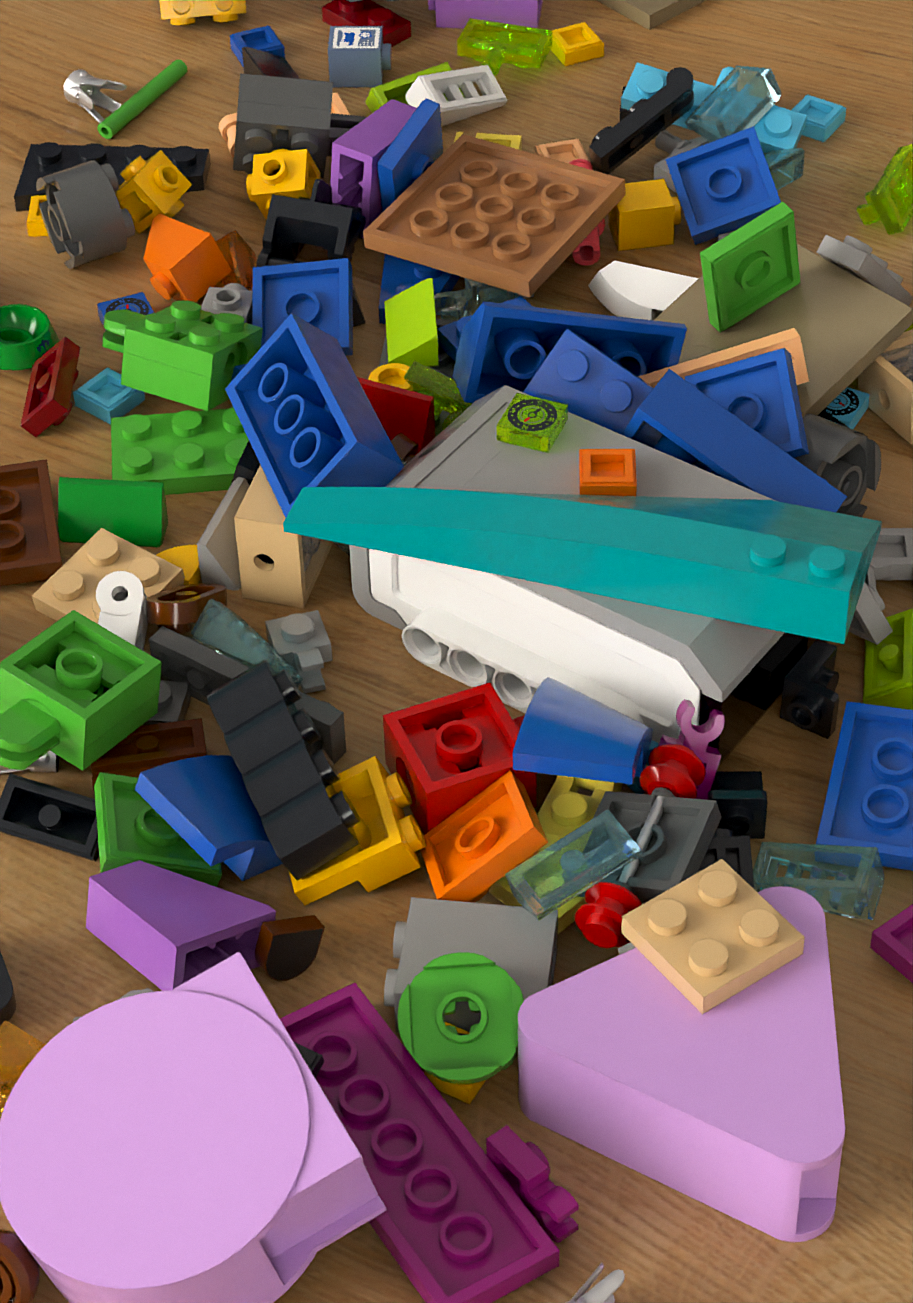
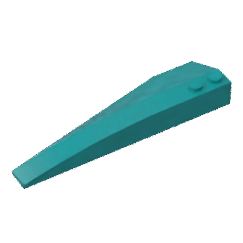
M303 487L283 523L284 532L845 644L882 525V521L773 500L537 494L399 487Z

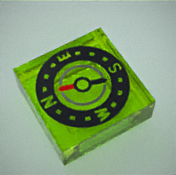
M516 393L497 424V440L549 453L568 420V405Z

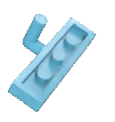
M637 62L621 97V108L629 110L637 101L643 98L648 100L666 85V77L669 72ZM725 67L721 71L715 86L694 80L693 107L675 121L674 125L702 134L718 128L729 135L754 126L763 153L791 161L806 126L807 115L738 94V73L733 67Z

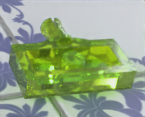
M470 18L457 40V56L469 57L483 62L481 66L488 65L494 76L499 73L503 63L514 64L520 68H541L552 47V30Z

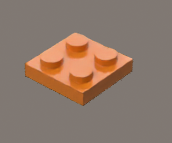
M509 770L423 836L426 847L420 850L438 900L475 903L486 895L491 885L511 870L528 864L537 855L539 849L548 843V840L524 784Z

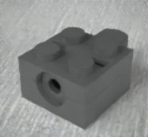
M240 73L233 170L245 171L251 174L255 154L271 153L277 149L291 151L307 149L321 173L320 178H324L326 157L332 156V142L367 117L331 113L333 82Z

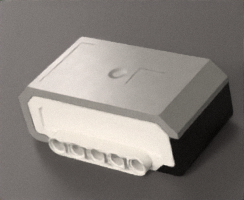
M507 385L476 400L413 457L391 482L385 486L580 495L579 449H635L636 496L773 500L554 405L552 406L557 411V419L555 422L552 417L548 419L554 422L550 427L538 431H526L528 426L523 425L519 429L508 420L509 409L514 404L523 400L540 399ZM534 405L523 407L517 413L518 419L529 425L540 424L548 416L544 408ZM536 408H541L537 413V417L530 418L528 422H524L528 417V413L535 412ZM531 413L529 414V416L534 417L535 414ZM349 545L352 591L356 601L370 615L403 630V644L407 651L422 664L472 688L490 682L502 703L525 714L540 684L547 677L552 678L652 728V740L657 743L660 742L662 735L678 738L681 729L676 721V712L684 699L690 700L695 707V713L691 720L693 725L698 726L706 723L710 713L716 709L724 714L725 724L721 734L715 740L709 742L708 746L717 748L721 754L718 767L779 699L783 692L785 676L816 640L815 638Z

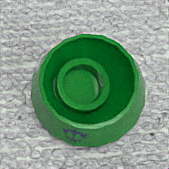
M23 304L0 306V369L14 371L30 369L36 360L59 342L58 336L47 314L40 309Z

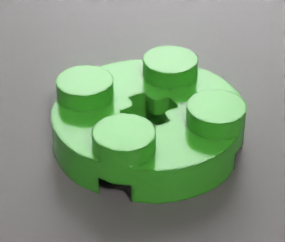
M450 953L437 957L423 967L424 970L414 977L410 985L408 983L401 995L398 1006L400 1037L405 1048L419 1067L429 1075H433L445 1082L472 1084L492 1078L499 1071L511 1066L517 1057L518 1012L524 1002L520 987L514 979L509 976L506 970L497 966L495 962L475 953ZM461 1001L468 1002L471 1012L481 1013L480 1023L471 1025L470 1033L466 1035H458L455 1026L445 1025V1015L454 1014L457 1008L456 1003Z

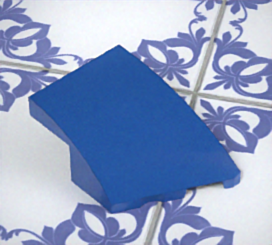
M547 677L536 690L520 727L512 752L513 770L632 785L634 777H640L642 770L646 766L653 729L557 680Z
M206 755L186 758L140 772L135 791L210 866L224 862L242 881H245L283 864L267 837L261 817L248 794L242 774L232 756Z

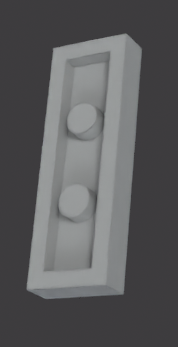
M825 235L816 252L822 258L902 303L910 305L913 296L901 286L903 278L887 269V262L871 254L873 249L869 245L846 235L843 242Z

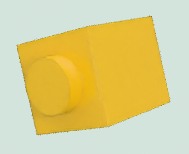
M657 179L625 183L626 195L608 213V225L618 251L673 244L674 225L681 223V208L678 197H671L665 180Z

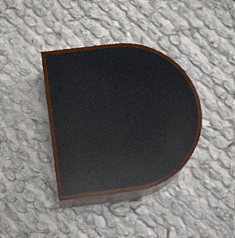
M315 915L262 922L254 953L256 962L271 979L276 981H286L299 976L309 968L317 956L325 929L324 925Z

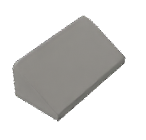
M237 477L233 481L197 543L202 584L224 585L227 589L234 591L241 588L234 517L250 486L245 478Z

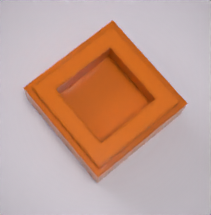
M579 449L580 495L636 496L635 449Z

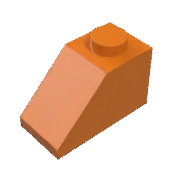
M160 213L152 219L143 259L153 274L150 278L152 286L164 299L170 300L172 298L177 301L184 300L196 303L207 293L209 287H214L232 271L212 234Z

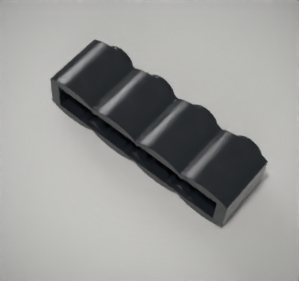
M265 659L206 694L214 717L224 734L228 749L242 774L248 794L261 817L267 837L279 860L296 880L301 879L359 844L352 826L359 823L360 818L345 792L341 790L336 793L333 783L340 780V776L324 749L316 751L313 743L321 739V736L304 708L299 711L297 710L294 703L302 699V696L286 669L276 673Z

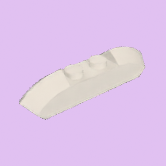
M613 261L599 270L588 286L596 298L614 315L654 320L699 278Z

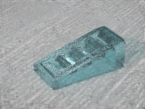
M210 599L207 602L190 633L193 635L192 638L229 658L238 659L250 668L266 659L276 673L286 669L297 688L299 687L303 678L297 673V670L243 618L221 602H217L214 599Z
M762 842L753 868L754 890L759 892L770 887H792L814 897L824 912L855 919L874 920L884 884V871L877 847ZM780 864L788 866L785 877H776ZM804 870L811 871L809 879L801 878ZM828 876H833V877H835V879H834V880H827V877H828Z

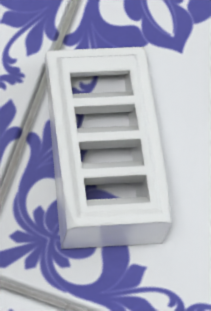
M488 65L418 76L406 93L407 103L416 108L425 98L439 103L442 126L504 106L508 101ZM474 82L478 85L483 96H479L473 85Z

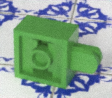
M181 300L173 302L171 306L157 313L148 315L126 309L107 312L104 315V328L106 331L103 333L102 346L123 353L121 385L209 411L229 400L225 388L232 380L234 366L247 364L259 351L263 328L245 323V319L240 315L210 313L201 310V305L198 303Z
M72 610L0 662V765L9 769L25 770L48 751H51L82 771L158 713L162 662L82 614Z

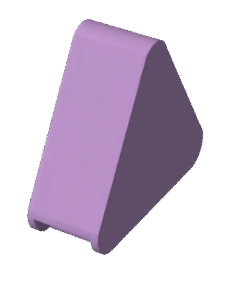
M785 886L770 887L758 892L805 937L803 954L704 1014L637 948L534 993L525 999L518 1012V1098L520 1108L529 1120L776 1239L788 1242L811 1240L821 1235L831 1225L836 1208V1195L845 1136V1121L826 920L821 905L814 897L802 890Z

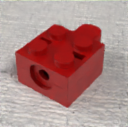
M490 682L383 715L385 764L391 774L398 772L405 782L412 799V804L408 806L424 835L509 770L524 784L531 803L536 808V773L513 770L512 752L525 715L512 719Z

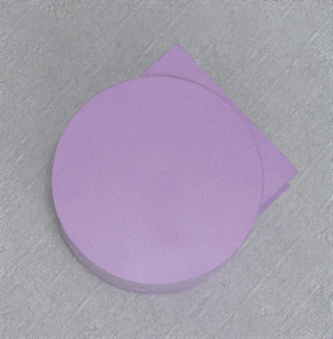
M240 951L173 990L141 993L103 1005L68 1025L53 1037L25 1068L10 1093L0 1119L1 1205L17 1236L69 1303H274L299 1279L319 1250L387 1211L366 1170L361 1154Z

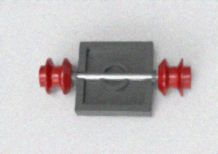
M666 744L657 746L651 751L648 758L649 766L642 770L639 778L640 785L646 794L605 792L564 878L570 896L585 897L586 904L578 908L575 914V921L578 928L583 932L584 937L598 947H621L629 943L630 941L621 933L622 916L698 873L722 818L715 800L696 799V786L703 782L706 770L696 754L685 746Z

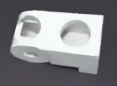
M115 571L106 575L99 582L96 589V601L101 610L98 625L139 649L144 650L148 626L146 614L147 596L140 579L134 574L126 571Z

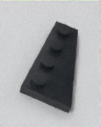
M54 142L31 144L14 194L16 212L29 210L31 196L46 195L45 189L40 191L36 189L38 178L94 160L100 166L109 163L116 174L118 186H120L125 181L120 173L139 156L147 161L160 150L192 184L186 192L205 190L211 165L209 149H197L190 146L159 148L145 145H133L130 147L103 146L97 143L87 145H59Z

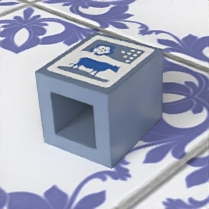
M330 26L328 64L329 81L333 82V87H376L382 85L384 70H391L392 47L391 43H383V26Z

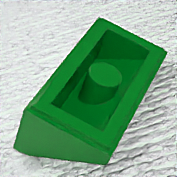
M60 477L58 482V533L60 541L86 543L103 528L136 546L160 547L163 544L168 526L164 483Z

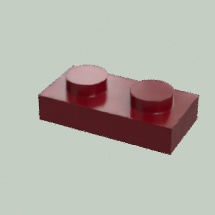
M334 0L322 6L323 22L330 26H383V43H391V47L412 37L411 21L372 0L358 2Z
M66 336L33 363L20 426L35 437L51 424L54 426L61 424L67 418L73 406V402L70 400L73 385L79 375V371L76 368L80 347Z

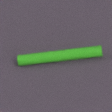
M180 59L174 60L98 125L100 135L105 139H111L188 72L186 64Z

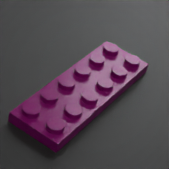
M355 982L280 1018L294 1042L323 1056L325 1062L316 1077V1081L361 1154L366 1170L387 1211L368 1222L426 1303H492L559 1266V1249Z

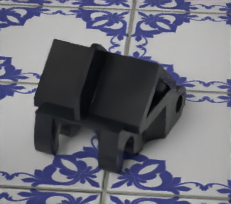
M321 179L314 181L311 199L304 197L297 199L272 194L262 239L263 249L258 256L256 267L303 263L295 259L305 244L320 246L328 250V260L349 258L351 262L352 254L355 250L354 244L357 239L363 238L364 226L366 224V217L362 215V208L332 203V188Z

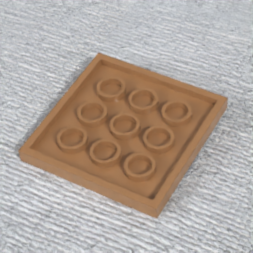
M462 134L363 231L364 246L384 254L531 297L626 195L625 179Z

